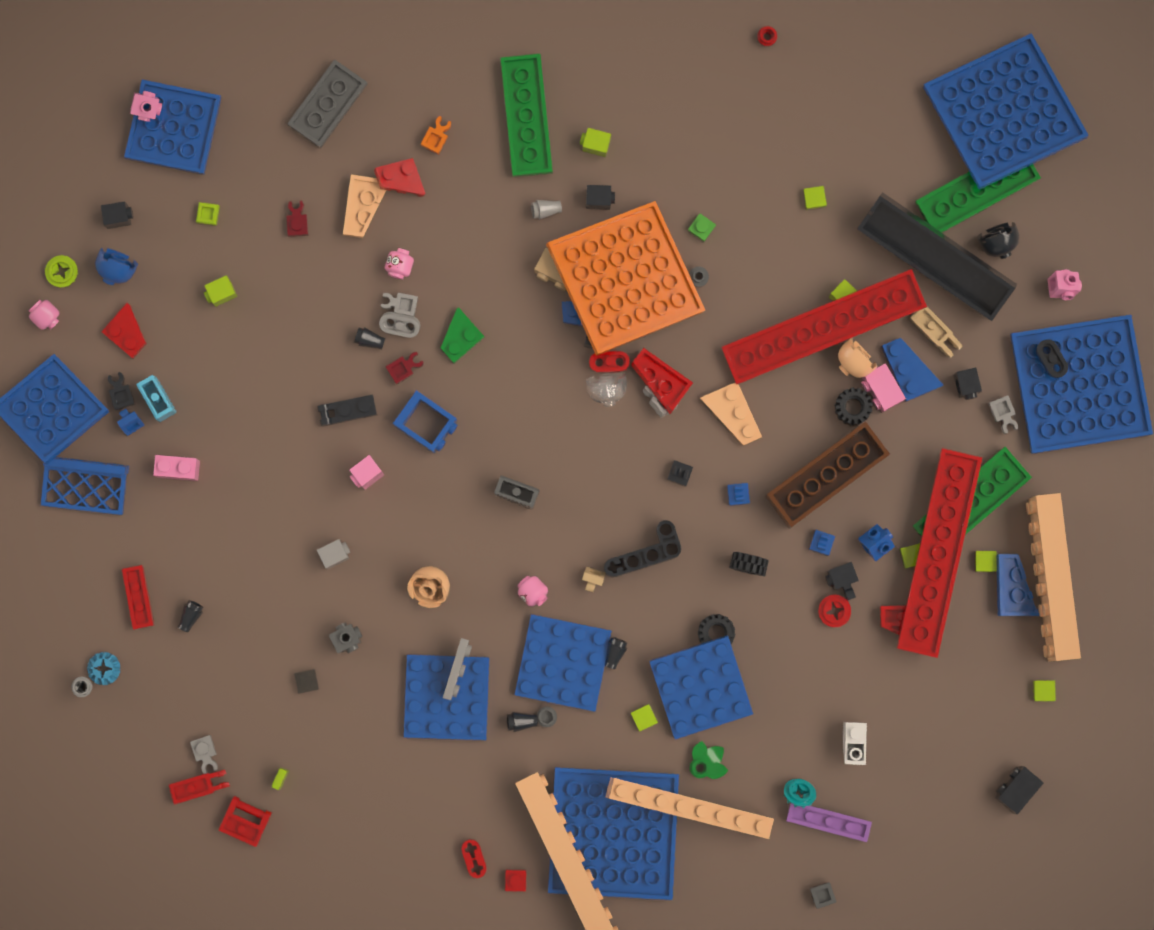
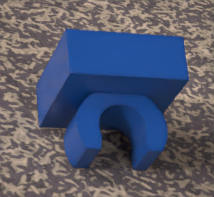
M127 409L119 412L122 419L117 423L127 436L144 426L142 419L135 411L129 413Z
M748 483L727 485L729 506L750 504Z
M815 530L809 550L829 556L835 536Z

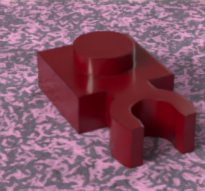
M292 201L288 203V208L292 212V215L286 216L288 237L309 236L307 214L301 215L304 210L303 201L299 202L300 207L298 209L293 208Z
M413 352L407 361L402 356L386 366L396 385L414 374L411 370L412 368H420L424 365L423 361L419 363L413 362L414 357L418 356L417 352Z

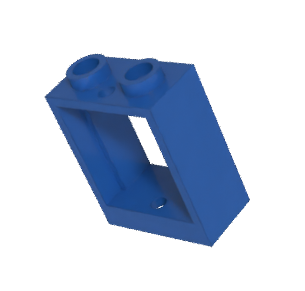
M417 390L393 422L396 428L432 453H435L436 450L441 451L446 443L445 437L448 433L452 435L458 426L456 424V417ZM421 401L449 420L432 444L404 426Z

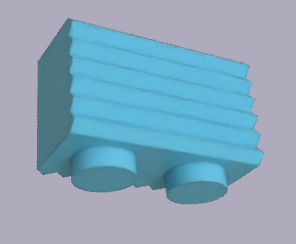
M151 375L136 385L155 419L162 422L176 414L177 410L174 409L175 407L170 402L171 400L166 395L167 393L162 388L163 386L158 381L159 379Z

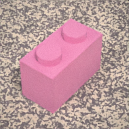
M886 363L876 368L869 375L862 377L863 381L861 383L867 393L870 391L874 398L872 399L874 407L877 410L880 409L882 413L906 399Z
M155 455L153 476L157 478L198 481L200 461L196 458Z
M368 455L350 469L352 475L349 477L358 488L362 486L366 490L382 478L384 473L371 456Z

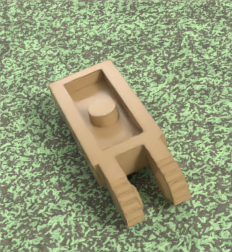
M928 307L917 311L910 317L914 325L937 348L939 347L948 358H951L953 353L943 343L947 338L958 350L962 348V344L954 337L953 332Z

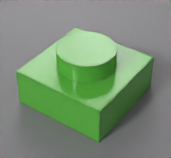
M699 214L688 231L705 242L716 227V224L702 214Z

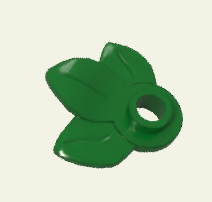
M703 741L696 744L692 750L693 760L689 766L690 773L696 778L707 776L711 779H718L723 777L728 772V769L720 764L724 755V748L713 746L707 749ZM697 764L703 765V770L701 772H698L696 770Z

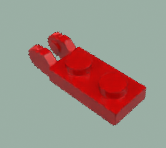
M226 770L211 774L206 773L169 784L173 804L182 803L215 793L216 790L230 787L229 782L213 786L211 778L224 776Z

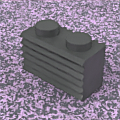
M501 475L494 493L496 497H503L504 500H511V503L515 502V504H522L523 507L526 506V508L530 507V509H533L540 491L537 488Z

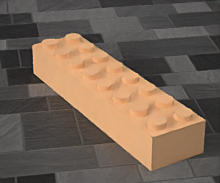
M1061 493L1037 495L1028 499L1029 503H1026V512L1031 518L1028 529L1029 534L1033 535L1031 552L1033 556L1035 555L1036 559L1033 570L1034 575L1038 576L1036 593L1037 596H1040L1041 604L1038 605L1040 617H1043L1041 634L1042 637H1045L1046 645L1043 646L1044 657L1048 658V662L1080 659Z

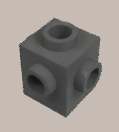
M346 622L335 627L336 631L329 634L338 654L344 651L351 653L359 648L358 644L362 643L360 638L363 636L358 626L354 627L353 624L347 625ZM349 634L350 639L346 642L344 637Z

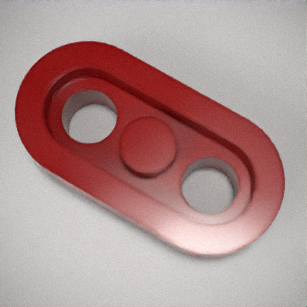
M607 351L597 356L594 353L589 359V366L596 373L623 372L630 364L629 356L623 351ZM617 359L623 360L621 366L616 364ZM596 360H602L603 365L597 366L595 364Z

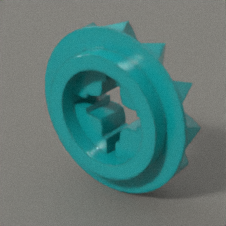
M792 779L786 783L783 789V797L787 798V803L794 804V807L801 806L803 809L806 806L811 807L816 799L815 788L811 783L803 779ZM797 790L800 794H803L802 798L796 794Z

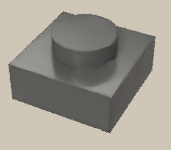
M830 882L809 888L816 909L836 903Z

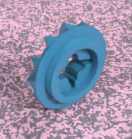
M108 652L95 654L89 660L87 666L88 676L94 683L99 685L113 683L118 678L121 669L119 660ZM103 660L105 666L112 668V670L105 671L104 675H102L101 671L95 669L98 666H102Z

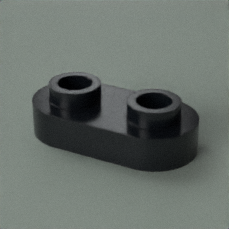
M1049 339L1041 341L1036 347L1038 358L1050 377L1061 378L1068 371V364L1054 341ZM1044 347L1049 349V354L1043 352ZM1054 365L1059 366V372L1053 370Z

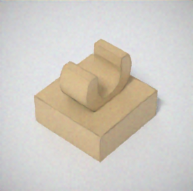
M586 567L582 580L588 581L585 590L593 592L596 584L602 586L606 573Z

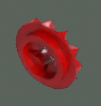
M830 595L821 601L819 617L827 626L841 627L850 619L851 606L844 597ZM831 602H833L835 608H843V610L837 613L838 620H836L833 614H826V612L832 609Z

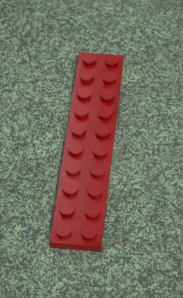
M910 269L721 348L736 384H740L927 308L914 273Z
M944 448L941 449L896 649L938 658L982 457Z

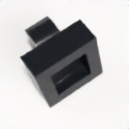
M674 460L667 480L686 487L693 467Z

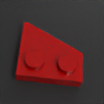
M413 158L374 169L380 189L395 190L406 194V192L417 194L418 197L425 195Z
M128 303L123 306L102 331L104 335L133 359L147 344L134 316L132 307Z

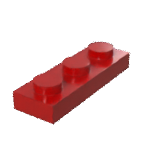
M143 565L122 569L133 630L155 626Z

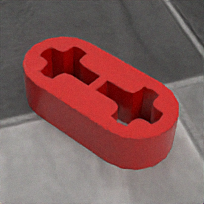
M468 839L461 848L467 870L473 878H481L487 870L484 856L479 843L474 839ZM468 843H471L472 846L476 845L477 849L474 850V858H472L470 852L465 851V849L468 847ZM473 860H477L478 865L483 866V869L480 870L481 874L472 872V868H474Z

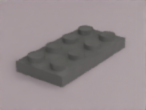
M334 59L287 123L288 126L319 148H322L368 83Z

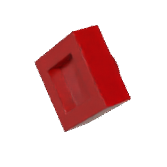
M506 870L505 891H526V870Z

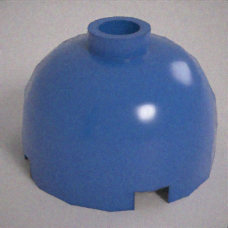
M101 248L97 255L95 266L98 274L103 278V282L114 285L115 283L121 284L130 280L136 271L138 263L133 260V263L126 260L129 256L109 248L104 252L103 248Z

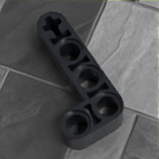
M663 520L658 524L656 528L658 544L607 560L604 565L606 575L614 578L677 558L681 553V544L674 524L668 520ZM662 525L670 526L671 533L669 535L661 534L660 527ZM674 544L677 547V553L669 555L666 551L667 545ZM650 550L656 551L658 559L655 561L648 560L647 552ZM634 556L638 559L639 563L636 567L628 566L627 559ZM620 559H623L625 571H622L623 567L617 568L614 574L612 571H608L607 568L610 567V563L619 565L621 564Z

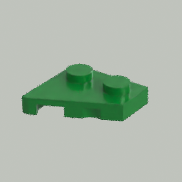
M458 307L440 348L455 364L485 337Z

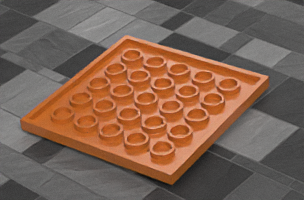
M656 201L546 244L596 356L705 311Z

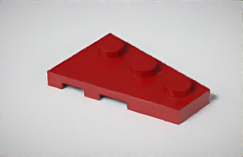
M645 348L640 351L631 364L669 414L673 412L693 384L692 381Z

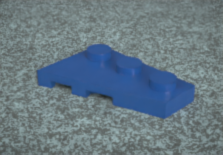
M902 338L881 346L896 382L906 398L905 402L944 386Z

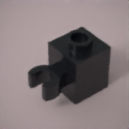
M852 562L827 571L828 575L825 578L829 587H833V590L843 588L847 601L856 598L851 584L858 582L859 579Z

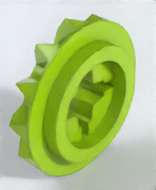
M59 255L53 257L47 263L45 275L53 286L59 288L69 287L70 284L75 282L78 269L76 263L70 257ZM59 264L63 269H68L65 272V279L61 275H56L59 272Z

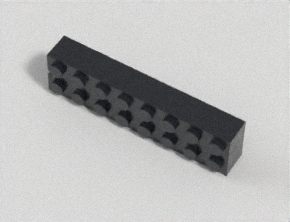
M883 192L857 228L860 232L991 321H993L1016 289L1017 284Z

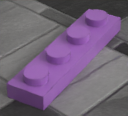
M790 803L786 818L788 822L864 842L868 841L872 822L813 806H806L804 809L801 806L794 807L792 803Z

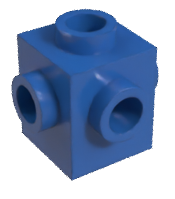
M878 524L858 538L864 550L875 561L895 547L891 540L893 536L887 528L882 529Z

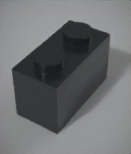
M1025 766L1016 767L1009 775L1011 779L1006 784L1002 783L996 790L998 794L995 798L1017 815L1044 784Z

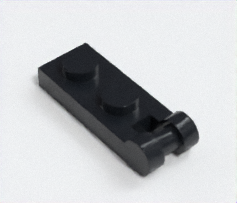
M373 394L317 406L318 412L321 414V426L377 415ZM334 410L336 417L330 418L328 411Z

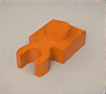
M441 116L436 119V128L429 127L421 142L422 147L438 155L448 139V135L444 134V132L451 128V121H448L446 126L440 125Z

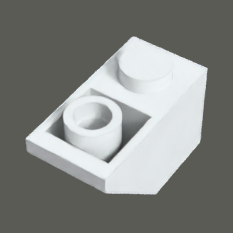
M843 722L844 764L866 765L867 723Z

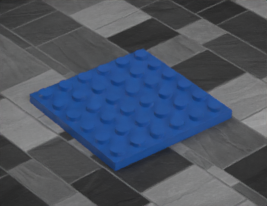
M1032 33L923 85L925 92L979 190L1085 140L1089 136Z
M1132 315L1010 334L1031 454L1153 435ZM1046 339L1054 341L1068 364V371L1061 378L1050 377L1038 358L1036 347L1041 341ZM1044 347L1043 352L1049 354V349ZM1054 365L1053 370L1059 372V366Z
M555 767L554 797L558 803L555 805L558 813L562 812L567 823L564 824L567 832H572L576 840L573 846L576 851H581L585 859L582 862L585 870L590 869L594 880L591 883L594 889L599 888L602 896L673 900L677 816L606 798L610 777L678 794L679 774ZM550 857L548 893L568 894Z

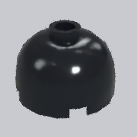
M1008 222L996 225L986 230L988 234L982 236V233L977 236L982 250L987 255L1000 257V259L1012 255L1011 252L1016 249L1020 238L1015 222H1012V226H1009Z

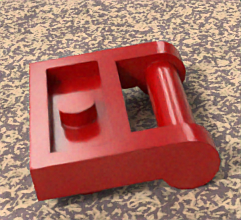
M234 796L218 831L257 847L272 812L258 809L240 801L239 797ZM238 808L262 820L260 824H256L234 814L235 809Z

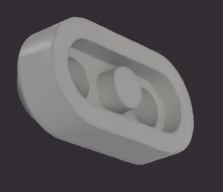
M394 312L384 313L379 321V326L385 333L408 338L416 336L421 327L416 317ZM387 319H392L394 323H388ZM407 323H412L414 327H408Z

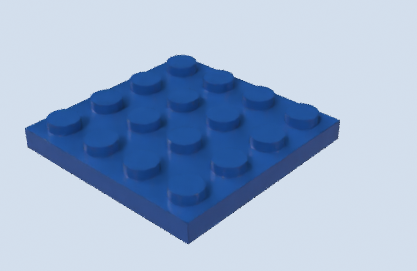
M142 80L139 93L143 94V91L155 93V97L159 98V103H162L160 115H156L155 119L150 118V122L139 120L138 115L133 116L124 158L204 175L221 103V95ZM148 103L143 105L144 109H148L150 107V104Z
M55 354L0 398V417L45 465L109 413L108 409Z
M531 614L515 695L595 712L606 662L608 641L610 642L612 631Z
M728 635L649 660L674 739L753 715Z
M407 655L404 737L486 740L490 658L465 657L463 665L466 666L463 678L459 677L456 684L460 685L458 695L453 697L452 700L443 698L455 656Z

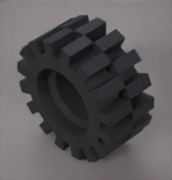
M854 387L844 390L837 397L834 404L835 414L838 415L837 418L850 426L859 425L867 420L873 406L871 397L867 395V392L861 391L860 388L854 389ZM856 399L860 402L861 410L858 414H850L846 410L848 400Z
M733 552L729 568L765 577L769 560L755 555Z
M713 614L702 620L698 627V637L701 643L712 640L708 632L713 625H720L724 629V636L728 635L730 643H733L735 627L728 617L721 614Z

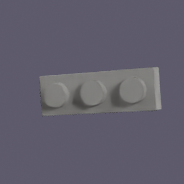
M463 638L460 640L443 695L445 699L452 700L453 697L458 695L460 685L456 684L459 677L463 678L466 668L463 665L464 658H469L472 646L469 645V640Z

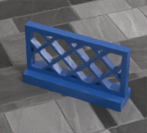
M55 457L47 465L43 463L44 476L41 506L123 515L129 465ZM50 470H57L62 476L55 484L49 478ZM73 472L78 473L83 479L75 486L67 478ZM92 475H98L103 481L95 489L87 480ZM113 477L121 478V487L116 491L108 483ZM63 480L71 487L64 495L56 487ZM83 482L91 489V492L84 498L76 489ZM104 484L112 493L105 500L97 492ZM51 489H54L60 496L55 502L47 501V493ZM72 491L80 498V501L75 505L70 504L65 498ZM93 493L101 502L96 507H91L85 500ZM112 496H115L119 501L118 510L110 509L106 504V501Z

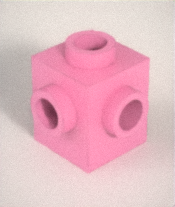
M143 91V94L134 92L130 113L138 115L139 120L150 122V118L155 119L156 115H160L162 103H159V98L155 97V93ZM148 103L150 104V107L148 109H144L143 105Z
M1070 270L1055 271L1047 279L1050 298H1062V300L1067 301L1073 299L1081 291L1082 283L1079 280L1078 272H1070Z

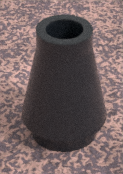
M366 327L364 329L358 328L354 343L358 344V346L381 350L385 342L384 337L379 336Z
M188 600L187 604H184L178 628L189 632L203 614V606Z
M612 637L610 642L608 641L606 667L616 669L628 649L626 641Z
M518 712L507 714L508 731L513 730V732L537 727L538 725L536 714L531 715Z

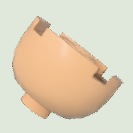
M853 338L848 339L839 350L838 359L841 363L839 368L846 376L851 374L854 377L862 378L872 373L878 366L876 362L871 363L869 360L871 356L857 341L853 343Z
M425 566L413 574L408 582L407 590L412 599L415 598L419 601V605L427 608H436L445 602L449 594L450 583L447 575L442 570L433 566Z

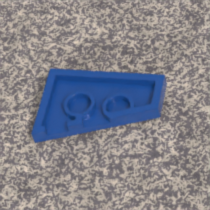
M997 554L998 616H1040L1033 601V594L1029 590L1026 581L1027 577L1019 554Z

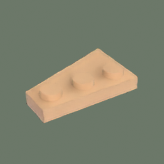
M350 175L343 227L344 236L363 238L386 190L380 189L377 178Z
M736 382L700 398L743 446L762 438L739 384H736Z

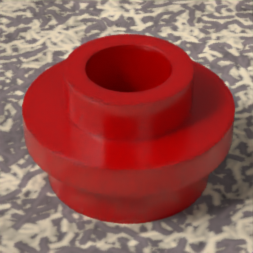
M770 26L762 27L757 34L758 42L766 47L772 46L777 40L776 30ZM769 34L771 39L766 40L763 36Z

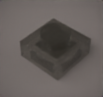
M315 669L294 674L298 694L319 690Z

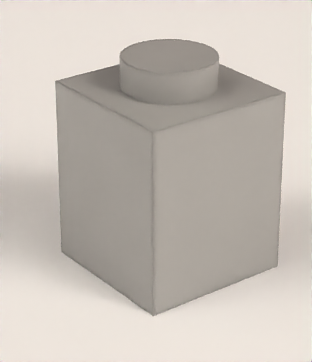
M340 539L317 549L326 569H330L350 559L348 556L351 553L347 543H342Z

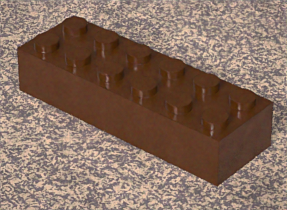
M865 421L769 492L765 497L790 529L889 456L890 453Z

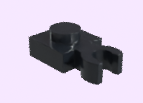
M118 372L119 380L117 382L113 381L111 375L108 376V382L114 386V389L109 390V394L116 411L135 405L130 385L123 386L125 378L121 372Z

